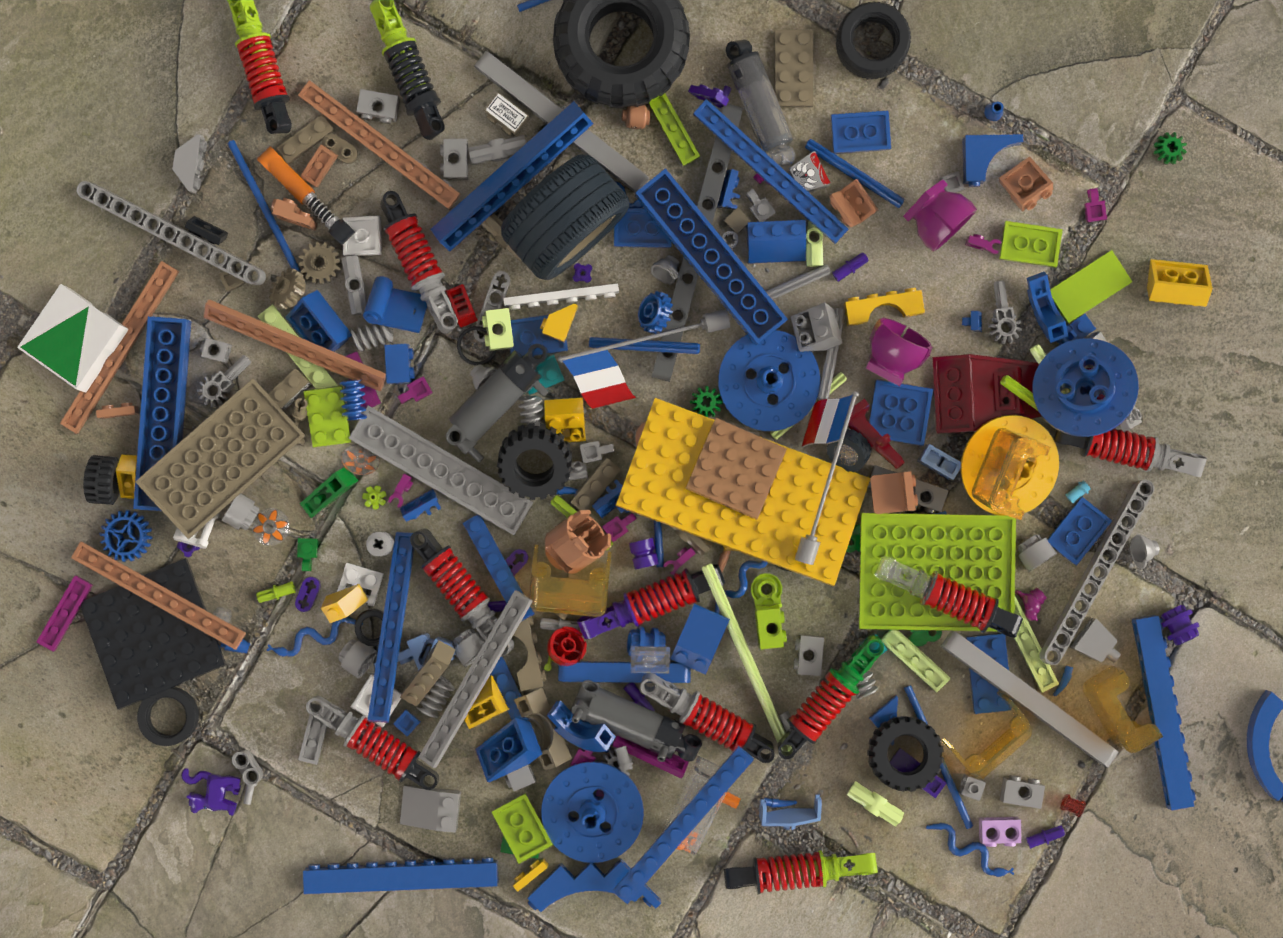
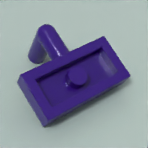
M700 84L699 86L691 85L688 92L699 100L705 101L707 99L718 108H723L729 101L728 96L732 88L725 85L722 91L715 87L710 89Z

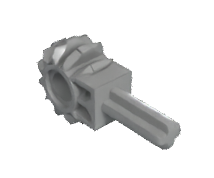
M996 281L994 282L997 309L992 311L993 318L991 320L994 324H989L988 327L994 329V331H991L989 334L990 336L996 334L995 342L1001 338V344H1005L1006 339L1009 343H1012L1013 338H1019L1016 332L1022 331V328L1017 327L1021 321H1014L1016 315L1014 314L1013 307H1008L1005 282ZM1002 323H1005L1009 326L1008 333L1002 331Z
M243 355L225 373L219 371L216 375H212L211 380L207 376L204 377L206 383L200 381L199 385L203 386V388L197 389L198 393H203L199 396V400L205 399L204 405L206 406L210 402L211 407H216L217 403L222 406L223 401L221 399L228 400L229 398L225 396V393H231V389L235 386L232 381L251 364V360ZM213 386L218 388V393L215 396L210 394V389Z

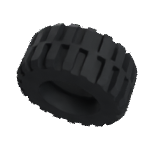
M529 423L528 427L524 425L518 426L517 431L512 430L509 432L508 437L504 438L502 446H500L497 461L499 477L502 478V483L505 487L509 486L511 493L515 494L517 492L519 493L518 497L523 499L527 496L530 497L529 500H535L536 497H540L543 500L547 499V495L554 496L557 494V489L562 490L564 488L565 482H568L572 463L570 445L568 441H564L562 433L556 434V429L550 427V429L545 428L546 424L540 423V426H535V423ZM537 449L551 457L553 466L543 473L533 474L526 472L518 465L517 457L526 450Z
M893 717L889 721L881 723V726L873 732L874 735L869 740V750H867L869 766L872 768L874 775L888 787L902 792H913L916 789L927 787L926 785L929 782L932 783L935 780L936 774L940 773L941 763L944 762L942 757L944 748L940 743L939 735L926 722L913 717ZM903 735L916 738L923 748L921 764L910 772H901L893 768L887 756L890 743L895 738Z

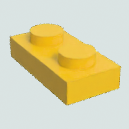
M544 858L541 861L537 859L529 866L531 868L529 871L519 873L514 878L513 887L516 891L521 890L547 869L549 865Z

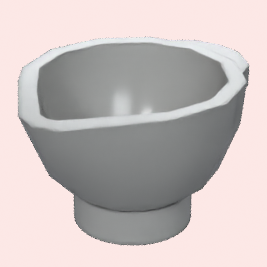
M668 255L665 259H661L651 266V274L659 281L671 285L679 277L677 268L679 261L675 257Z
M481 364L475 366L470 373L473 377L475 389L477 390L497 369L495 367H483Z
M1137 534L1132 539L1130 552L1139 569L1145 568L1147 563L1159 554V545L1155 540L1151 541L1141 534Z

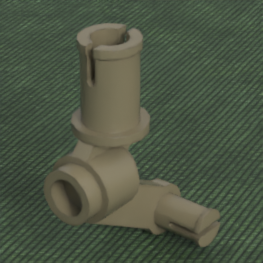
M298 398L295 401V407L292 409L291 416L297 427L307 417L306 407L308 403L305 399L301 403L302 398ZM303 438L297 444L304 446L306 439Z

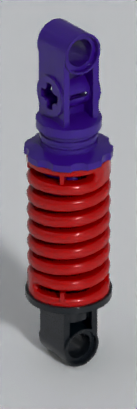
M714 564L713 567L723 586L725 580L718 564ZM685 568L680 574L675 573L673 579L670 576L666 577V582L664 579H660L659 584L653 582L652 587L648 584L645 586V589L640 587L638 591L632 590L623 593L624 600L618 603L615 601L610 607L582 616L577 620L584 639H591L616 627H626V624L632 622L638 627L645 620L651 621L652 617L656 619L659 615L664 616L665 610L667 613H671L672 608L678 610L679 605L684 608L686 603L688 605L696 602L699 603V594L711 589L702 570L690 574L688 569ZM605 617L609 619L608 622L604 620Z

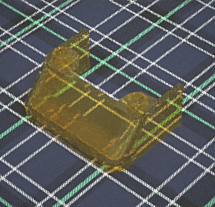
M539 545L534 546L529 598L533 600L530 605L533 610L593 617L602 616L606 612L612 552H608L606 568H595L591 571L589 580L550 577V566L544 562H538Z
M1000 690L997 694L1015 716L1009 723L1010 728L982 753L971 754L964 760L945 738L941 740L972 777L980 780L990 774L1032 736V728L1027 718L1012 700Z

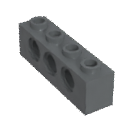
M874 465L869 478L874 475L897 472ZM917 479L916 487H913L914 495L917 494L918 505L925 507V512L935 514L942 511L949 490ZM869 481L868 488L870 489V493H872L871 483ZM923 491L929 494L927 502H922L920 499V494Z

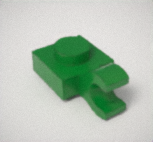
M298 538L297 557L303 558L302 571H312V558H318V539Z

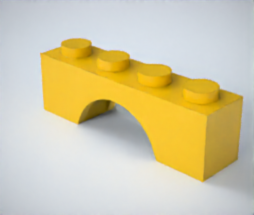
M909 288L904 290L905 293L897 294V291L886 292V296L878 297V294L867 295V299L860 300L859 297L848 298V302L844 303L847 326L866 324L871 312L883 305L896 308L904 318L923 315L925 309L922 290L916 291V288Z

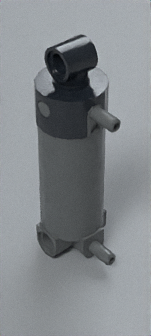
M533 344L523 356L514 350L499 365V368L449 418L453 426L446 433L448 443L456 445L465 455L470 453L478 462H481L484 457L474 448L478 444L477 441L532 387L543 397L549 393L539 382L542 375L537 371L538 365L548 358V349L544 345ZM536 348H540L543 351V356L540 359H536L533 356V351ZM456 431H458L461 436L459 441H457L454 438V433Z
M590 680L583 681L570 709L573 713L572 722L578 723L579 720L593 725L605 724L613 734L658 754L657 759L660 762L665 761V758L670 760L674 751L678 752L681 759L694 761L702 746L701 739L696 735L688 734L684 736L682 734L685 725L679 721L658 714L601 688L600 684Z

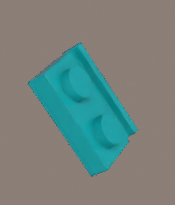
M554 355L549 356L546 361L538 365L537 371L542 375L539 382L545 388L565 381ZM534 387L528 391L529 395L538 392Z

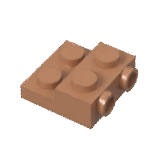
M1030 156L999 177V182L1022 212L1025 209H1033L1037 205L1038 200L1041 198L1047 199L1053 193V182Z
M283 198V201L279 199L273 200L271 206L272 214L278 219L313 231L316 230L317 223L313 220V217L308 213L302 212L297 207L298 204L294 203L295 201Z

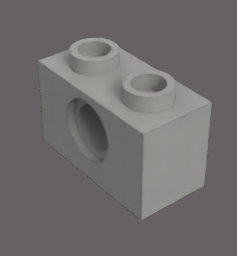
M360 89L356 112L362 119L372 120V118L380 119L382 123L391 124V121L397 122L400 98L397 95ZM376 104H383L381 111H374Z
M443 139L444 144H440V155L444 156V163L440 164V174L444 175L445 180H468L467 139ZM453 155L459 157V161L456 164L449 162L450 157Z
M799 635V639H796L795 650H798V658H794L793 669L797 670V674L821 676L824 637ZM806 650L813 651V658L811 660L803 658Z
M1009 775V778L1003 777L1000 801L1041 809L1045 786L1038 779L1028 778V781H1024L1019 776ZM1025 786L1027 788L1026 794L1019 796L1018 790Z

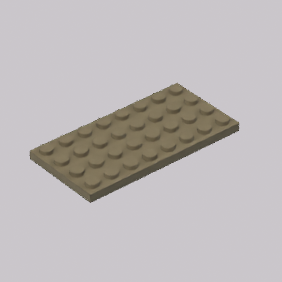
M252 378L135 482L189 540L302 440L305 434Z

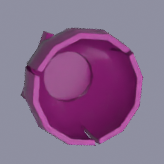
M943 179L925 191L903 216L908 222L911 219L916 220L918 236L923 244L932 252L939 249L954 236L977 211L973 203L962 194L945 191L944 189L948 184Z
M881 318L874 325L869 338L871 354L868 358L866 369L900 386L904 380L905 373L921 367L930 356L933 347L926 338L908 327L904 336L901 337L906 325L892 319Z

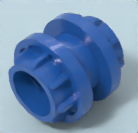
M638 626L629 632L627 639V653L629 656H634L635 660H641L643 655H647L648 661L652 662L663 657L666 637L663 632H659L658 628H651L650 633L645 632L644 627Z

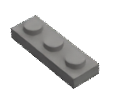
M312 704L313 709H321V705ZM311 714L309 715L298 760L317 765L327 726Z

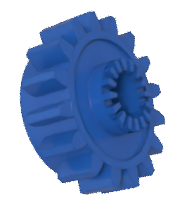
M655 291L654 294L650 293L641 302L638 319L644 331L657 334V332H662V327H667L666 322L671 320L669 315L673 313L670 310L673 306L670 303L672 299L668 297V294Z

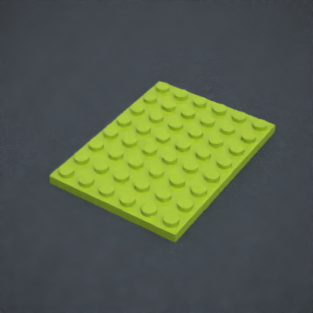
M861 513L859 629L980 631L978 627H972L970 622L965 624L963 619L958 621L956 616L952 618L949 614H943V609L938 612L936 608L931 609L929 605H923V590L925 586L922 587L925 581L929 583L936 573L941 574L944 578H950L951 581L955 580L958 584L962 583L965 587H970L972 590H977L978 593H984L985 597L991 596L999 599V608L1014 613L1016 516ZM988 627V629H987L986 631H997V630Z

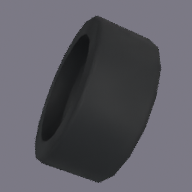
M368 609L357 617L355 634L361 643L367 646H379L380 637L376 639L367 638L362 633L361 627L363 621L368 617H378L383 621L384 612L378 609Z

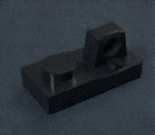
M196 216L186 221L185 228L189 229L188 232L200 238L203 237L212 244L219 245L228 236V232Z

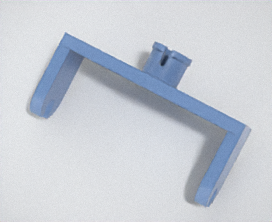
M815 794L814 809L786 808L767 812L765 799H760L759 818L762 826H783L786 830H790V827L791 830H794L798 825L821 821L822 800L820 794Z

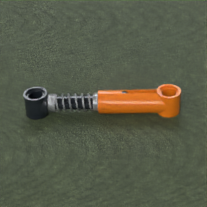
M271 146L257 158L300 204H305L307 208H311V212H314L318 219H322L321 222L325 223L329 233L341 245L355 233L343 219L334 216L335 214H332L331 210H328L327 206H324V203L317 199L315 191Z

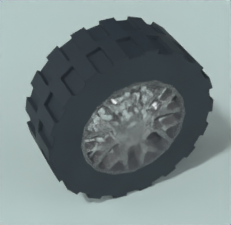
M846 430L836 465L842 467L847 472L861 470L871 456V445L861 433L855 430ZM838 442L830 443L826 448L827 455L832 462Z

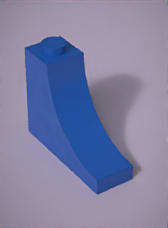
M1023 134L965 135L962 139L963 184H969V187H980V184L986 181L987 168L992 158L1003 149L1020 146L1023 143Z

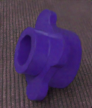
M580 263L574 265L575 275L573 280L575 282L585 281L589 283L592 280L590 276L593 269L590 264L580 265Z
M183 542L177 543V548L184 553L185 557H191L194 551L200 549V547L190 545V548H188V544Z

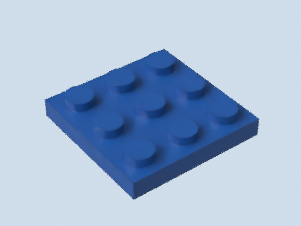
M876 380L869 423L881 436L889 434L892 441L924 446L933 389L906 384L898 386L892 382Z

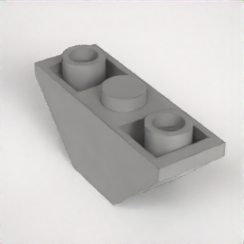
M199 134L175 150L172 170L183 185L192 194H196L201 186L199 174L204 167L202 155L207 148V141Z

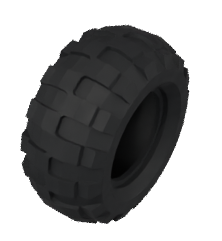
M563 0V4L556 14L553 46L559 69L574 90H577L585 99L595 104L600 103L608 105L610 108L618 109L648 104L652 99L662 96L667 92L674 81L680 77L685 67L689 52L690 30L689 22L684 13V7L679 0ZM613 12L633 13L642 18L652 31L653 42L650 50L640 61L628 66L608 64L594 53L590 45V35L596 23L604 16Z

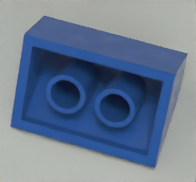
M806 220L748 222V264L806 261Z
M318 290L302 297L285 317L302 339L333 352L343 346L352 336L351 332Z

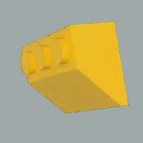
M1150 260L1147 284L1149 301L1207 306L1213 289L1208 265Z

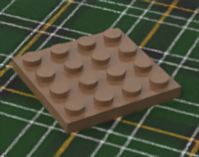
M715 418L685 489L757 520L787 449Z

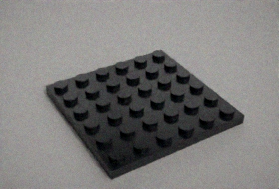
M184 558L144 575L206 610L188 559ZM117 586L88 598L80 605L118 710L227 665L217 639L122 586Z

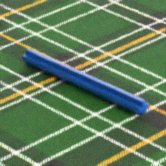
M809 139L806 143L805 148L810 152L815 151L818 157L852 179H858L860 184L897 208H900L904 203L905 199L814 140Z
M591 337L589 339V347L600 348L633 339ZM645 340L613 349L699 354L700 344Z

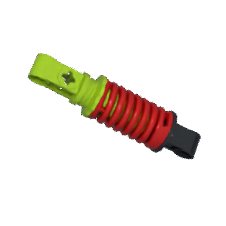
M227 0L236 26V33L240 38L235 42V46L238 49L243 68L245 69V75H247V82H249L248 85L254 101V109L262 111L266 129L270 134L289 133L292 123L285 104L290 101V98L285 91L283 79L280 78L281 72L278 71L277 59L274 58L275 52L272 51L271 36L262 31L263 26L259 20L258 11L253 0Z
M822 850L814 852L812 856L810 853H805L804 856L802 854H797V856L791 854L789 857L783 855L782 859L780 856H776L775 859L768 857L767 860L764 857H753L751 867L724 869L726 889L755 886L757 895L764 892V889H767V892H772V883L777 892L781 889L780 885H782V890L786 891L788 884L790 890H794L795 883L798 889H802V883H804L805 888H809L810 882L812 888H825L829 880L836 882L839 881L840 877L877 874L878 870L875 853L837 857L836 854H831V856L826 857L823 855ZM847 862L854 866L851 868V871L844 867Z

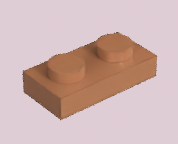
M321 144L304 169L301 177L313 186L318 187L338 155Z
M123 403L119 408H114V405L102 406V410H96L97 418L100 419L140 414L139 407L133 406V403Z

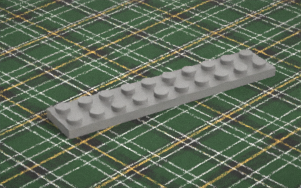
M367 406L366 411L363 413L367 415V418L359 420L349 437L350 440L512 535L516 534L534 502L527 498L518 497L519 493L517 492L515 494L511 493L509 488L505 487L502 483L374 408Z

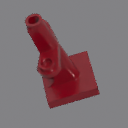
M864 398L854 405L847 427L861 433L870 443V447L894 466L895 469H898L905 462L890 445L892 441L890 439L891 436L889 434L881 436L866 420L865 415L869 412V403Z

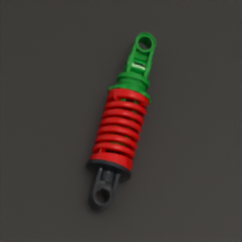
M869 636L854 651L847 662L843 661L841 663L842 666L838 670L830 668L825 676L828 682L822 680L820 682L821 686H816L815 688L817 692L812 691L811 697L806 698L807 703L803 702L801 704L802 709L798 708L796 715L793 714L791 717H788L787 722L791 728L777 744L778 753L781 758H793L806 741L815 744L823 731L827 729V725H830L832 720L837 717L836 714H840L841 708L846 707V702L851 701V696L859 693L856 685L859 681L862 682L865 679L863 675L872 667L884 651V645L878 636ZM872 642L879 643V647L876 650L869 648ZM784 745L792 747L788 752L782 751L781 748Z

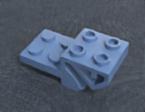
M424 633L407 641L409 648L399 652L398 662L402 665L414 659L419 670L425 662L427 655H429L430 648L432 649L438 640L454 648L453 641L440 636L434 640L430 638L428 633ZM428 643H431V644H432V647L428 646V647L426 648V646H427Z

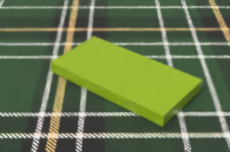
M1111 250L1050 289L1055 306L1068 324L1133 281Z

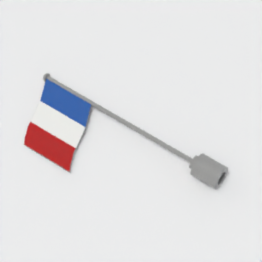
M726 309L703 314V319H700L699 324L561 357L560 355L558 361L560 363L564 362L574 376L584 400L592 409L634 399L636 396L628 388L618 364L608 349L702 327V330H706L707 333L730 328L729 316Z
M856 391L852 392V395L840 399H823L815 402L801 447L838 442V446L811 534L801 537L795 560L802 563L814 565L820 545L814 534L856 397L859 396V393Z

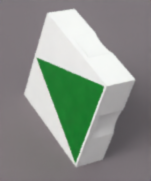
M60 284L17 348L75 389L86 393L100 373L106 359L115 351L129 329L108 314L99 311L91 302L71 288Z

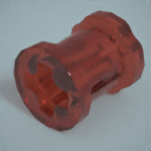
M1066 794L1062 799L1060 809L1063 811L1068 810L1080 817L1085 809L1086 802L1076 800L1070 794Z

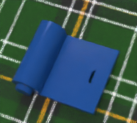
M379 276L374 280L363 318L370 324L420 333L427 311V303L421 300V294L393 288V282L389 278Z

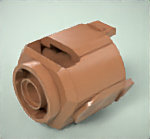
M590 510L576 512L546 534L545 553L549 562L555 568L570 574L577 573L603 556L604 551L611 547V534L604 535L600 525L589 516L591 514Z

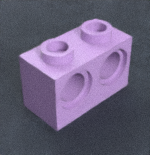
M1018 817L979 818V841L985 844L986 847H996L1000 843H1004V846H1016V843H1021V819ZM989 828H994V835L987 837L986 831ZM1008 828H1014L1012 836L1008 837L1005 835Z

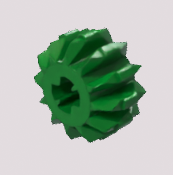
M1166 132L1164 137L1159 136L1157 138L1158 142L1153 145L1157 148L1153 154L1160 155L1157 161L1164 159L1165 165L1169 161L1172 165L1176 164V161H1181L1183 159L1182 155L1187 152L1183 149L1187 143H1181L1183 136L1176 138V132H1173L1171 135Z
M705 386L704 393L700 387L697 388L700 395L692 393V396L697 400H690V404L697 405L692 407L691 410L699 409L698 414L701 415L704 412L706 417H708V412H710L711 416L714 417L713 409L718 412L721 410L715 405L723 403L721 400L716 401L721 396L720 393L714 396L713 393L716 389L713 388L709 393L708 386ZM704 397L710 398L709 407H706V405L702 406L701 403Z

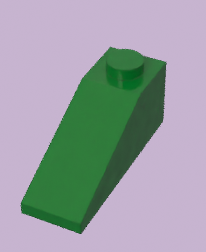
M344 467L333 473L299 504L309 517L313 518L355 485L358 479L348 467Z

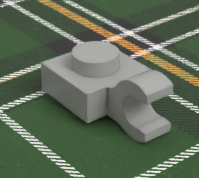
M754 189L747 192L746 196L753 204L749 209L758 222H764L776 213L766 197L760 200Z
M599 441L580 444L583 463L603 460L602 454L615 452L614 444L600 446Z

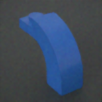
M1045 271L1026 278L1029 301L1046 338L1052 343L1068 337L1066 321L1055 306L1048 276Z
M556 701L547 714V717L556 725L554 730L568 742L582 749L592 752H605L616 738L605 724L591 725L582 720H579L578 723L572 722L573 713L562 701Z

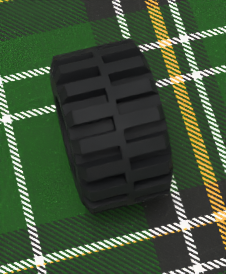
M93 455L88 460L83 480L84 495L88 503L114 505L120 493L116 475V468L119 463L118 457Z

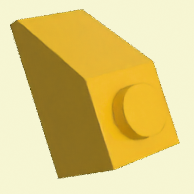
M572 304L549 314L547 319L544 318L540 327L543 330L542 334L565 342L578 305Z
M121 454L117 465L116 475L121 498L134 499L136 455Z
M360 584L327 595L321 610L328 621L332 623L348 617L367 602L368 597Z

